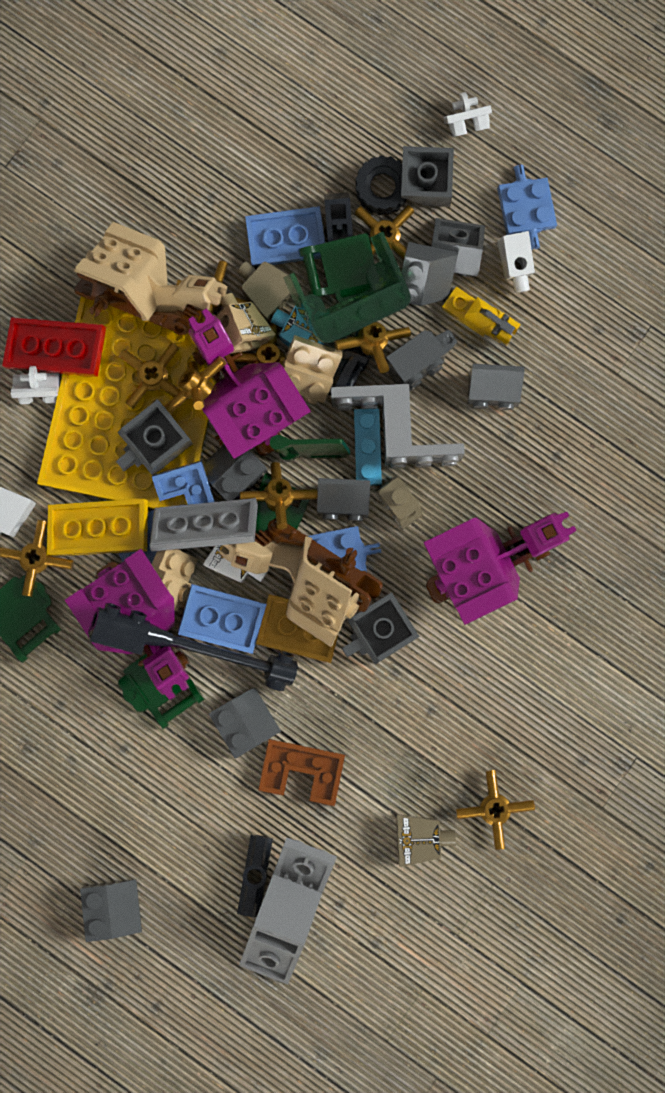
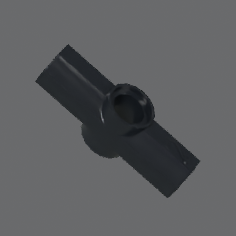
M362 322L354 337L358 336L360 329L363 328ZM360 346L345 349L342 354L341 363L333 377L331 387L354 386L361 371L363 372L368 365L372 355L365 354Z
M250 835L237 914L257 917L263 900L273 838L262 835ZM252 869H258L262 873V880L252 882L248 877V872Z

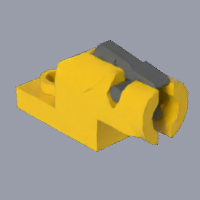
M455 287L442 306L443 311L482 337L486 334L505 346L509 344L512 338L511 334L515 335L521 325L499 309L489 305L479 297L474 299L458 287Z

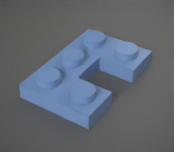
M202 460L152 475L159 501L184 494L188 505L215 502Z

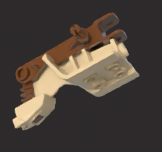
M112 222L105 231V236L93 250L87 252L85 258L79 262L74 270L77 272V276L82 278L75 286L74 292L79 296L94 300L93 306L89 309L91 315L95 314V317H97L102 310L112 306L142 318V321H149L174 331L178 335L188 334L189 329H191L188 322L189 318L194 317L198 321L201 312L206 308L209 310L210 304L219 305L221 297H225L228 287L216 281L214 277L188 275L179 285H168L164 244L158 239Z
M276 518L269 522L264 532L259 530L258 534L255 533V542L223 545L224 547L219 553L223 558L231 562V566L254 574L266 573L269 566L281 568L289 572L293 582L286 610L287 618L330 647L333 645L343 621L347 617L351 619L357 610L365 612L370 605L371 598L376 599L383 587L380 580L368 572L361 571L355 567L357 551H353L354 548H348L345 556L340 558L289 524H287L286 529H278Z

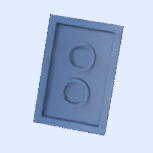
M320 206L245 216L251 264L253 267H259L264 261L271 265L304 261L303 257H300L298 249L325 243ZM320 253L313 254V258L321 259Z
M191 584L177 634L253 654L266 604Z

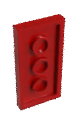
M11 317L2 367L29 371L30 366H36L37 372L98 377L106 327L101 324Z

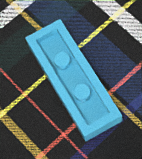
M354 409L356 480H370V486H381L379 409Z

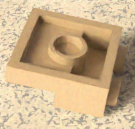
M294 335L282 366L306 402L310 404L325 402L333 384L334 374L341 361L342 351H337L334 348Z
M178 549L157 551L152 566L174 597V610L178 612L180 607L183 609L185 607L191 585L189 580L195 570L198 559Z

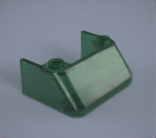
M384 232L370 237L380 259V262L373 264L367 271L366 277L370 289L326 309L321 298L316 295L304 296L295 273L283 277L299 314L319 341L323 343L336 341L406 308L410 303V291Z

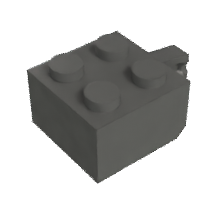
M424 330L386 357L389 366L388 373L396 384H409V390L412 391L422 383L421 379L428 374L433 376L443 368L442 365L444 364L446 354L457 345L458 341L450 330L434 336L431 331Z
M156 400L118 431L119 435L127 443V446L123 449L126 453L116 463L123 471H126L134 464L137 467L143 464L152 475H155L192 446L193 443L161 402Z
M391 592L369 606L365 612H359L351 619H348L347 622L354 631V634L350 636L353 642L343 647L342 650L347 658L357 651L362 656L367 653L374 665H376L420 636Z

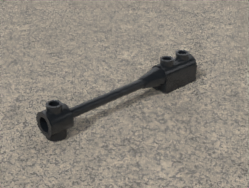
M106 603L104 608L97 607L88 630L90 642L139 655L142 654L145 645L173 646L262 670L266 680L265 685L277 691H284L286 685L291 686L293 684L298 669L297 661L293 660L294 655L289 652L279 651L278 656L270 655L268 660L264 661L176 637L151 624L150 621L145 620L147 616L145 613L131 610L130 615L120 613L121 607L112 603Z

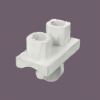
M466 92L460 93V101L453 102L452 107L453 110L462 108L463 112L444 116V123L449 124L453 137L467 134L464 120L473 118L475 131L490 128L488 114L492 113L491 105L470 110V106L478 104L477 97L468 99Z
M30 366L29 374L13 375L11 396L12 398H18L20 404H30L33 402L34 397H42L45 403H55L59 391L60 376L58 373H38L36 366Z

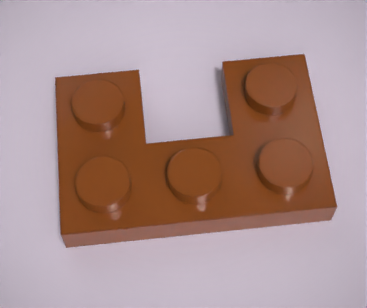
M269 739L258 791L284 796L289 770L314 775L309 801L335 806L345 754Z

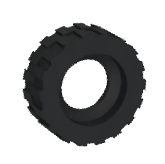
M382 155L377 158H370L358 171L355 187L357 199L361 202L364 209L367 208L371 213L389 215L394 211L397 212L401 206L406 204L407 199L401 197L402 162L393 159L394 157H384ZM387 174L394 179L396 186L390 196L379 197L372 192L371 181L375 176Z

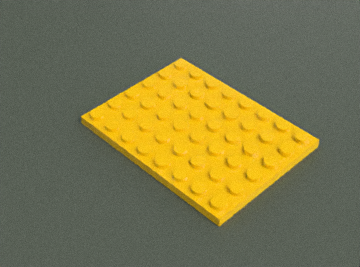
M81 296L75 323L101 324L106 327L98 377L62 375L37 484L112 501L148 500V508L154 510L158 507L188 505L184 494L159 501L152 480V474L143 464L140 467L134 464L126 471H123L116 463L126 453L123 449L127 446V443L119 435L118 431L156 400H159L165 406L174 398L163 389L147 391L134 409L129 407L126 401L139 386L137 379L138 371L119 358V355L126 349L143 363L149 360L158 361L171 342H173L180 349L166 366L168 381L182 391L178 386V381L182 374L188 370L187 364L190 361H195L192 353L195 352L197 346L189 333L178 335L174 331L149 321H142V318L112 306L102 310L100 315L95 317V314L91 315L89 309L94 304V300ZM204 365L198 366L199 372L205 370ZM156 372L154 374L148 373L149 379H156L158 377ZM210 378L208 381L215 385L212 378ZM192 398L187 399L170 415L190 438L193 445L156 474L200 461L209 419L202 409H194Z

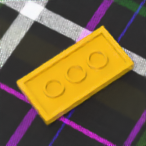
M146 499L48 505L47 555L57 557L137 552L140 549L147 551L148 500Z

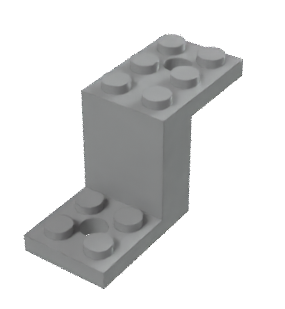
M409 384L331 387L332 407H337L339 411L352 410V406H362V409H377L378 405H382L385 465H391L393 469L405 468L406 464H416V467L424 468L431 467V463H441L442 466H456L457 462H461L465 454L464 443L412 446Z
M286 838L240 961V967L288 985L305 945L319 901L337 856L329 854L325 850L308 846L299 840Z

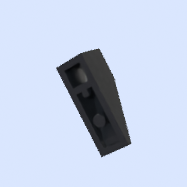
M349 192L324 194L328 242L352 237L353 229Z

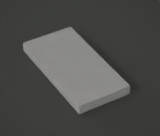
M252 498L155 508L150 538L151 551L255 542L257 500Z

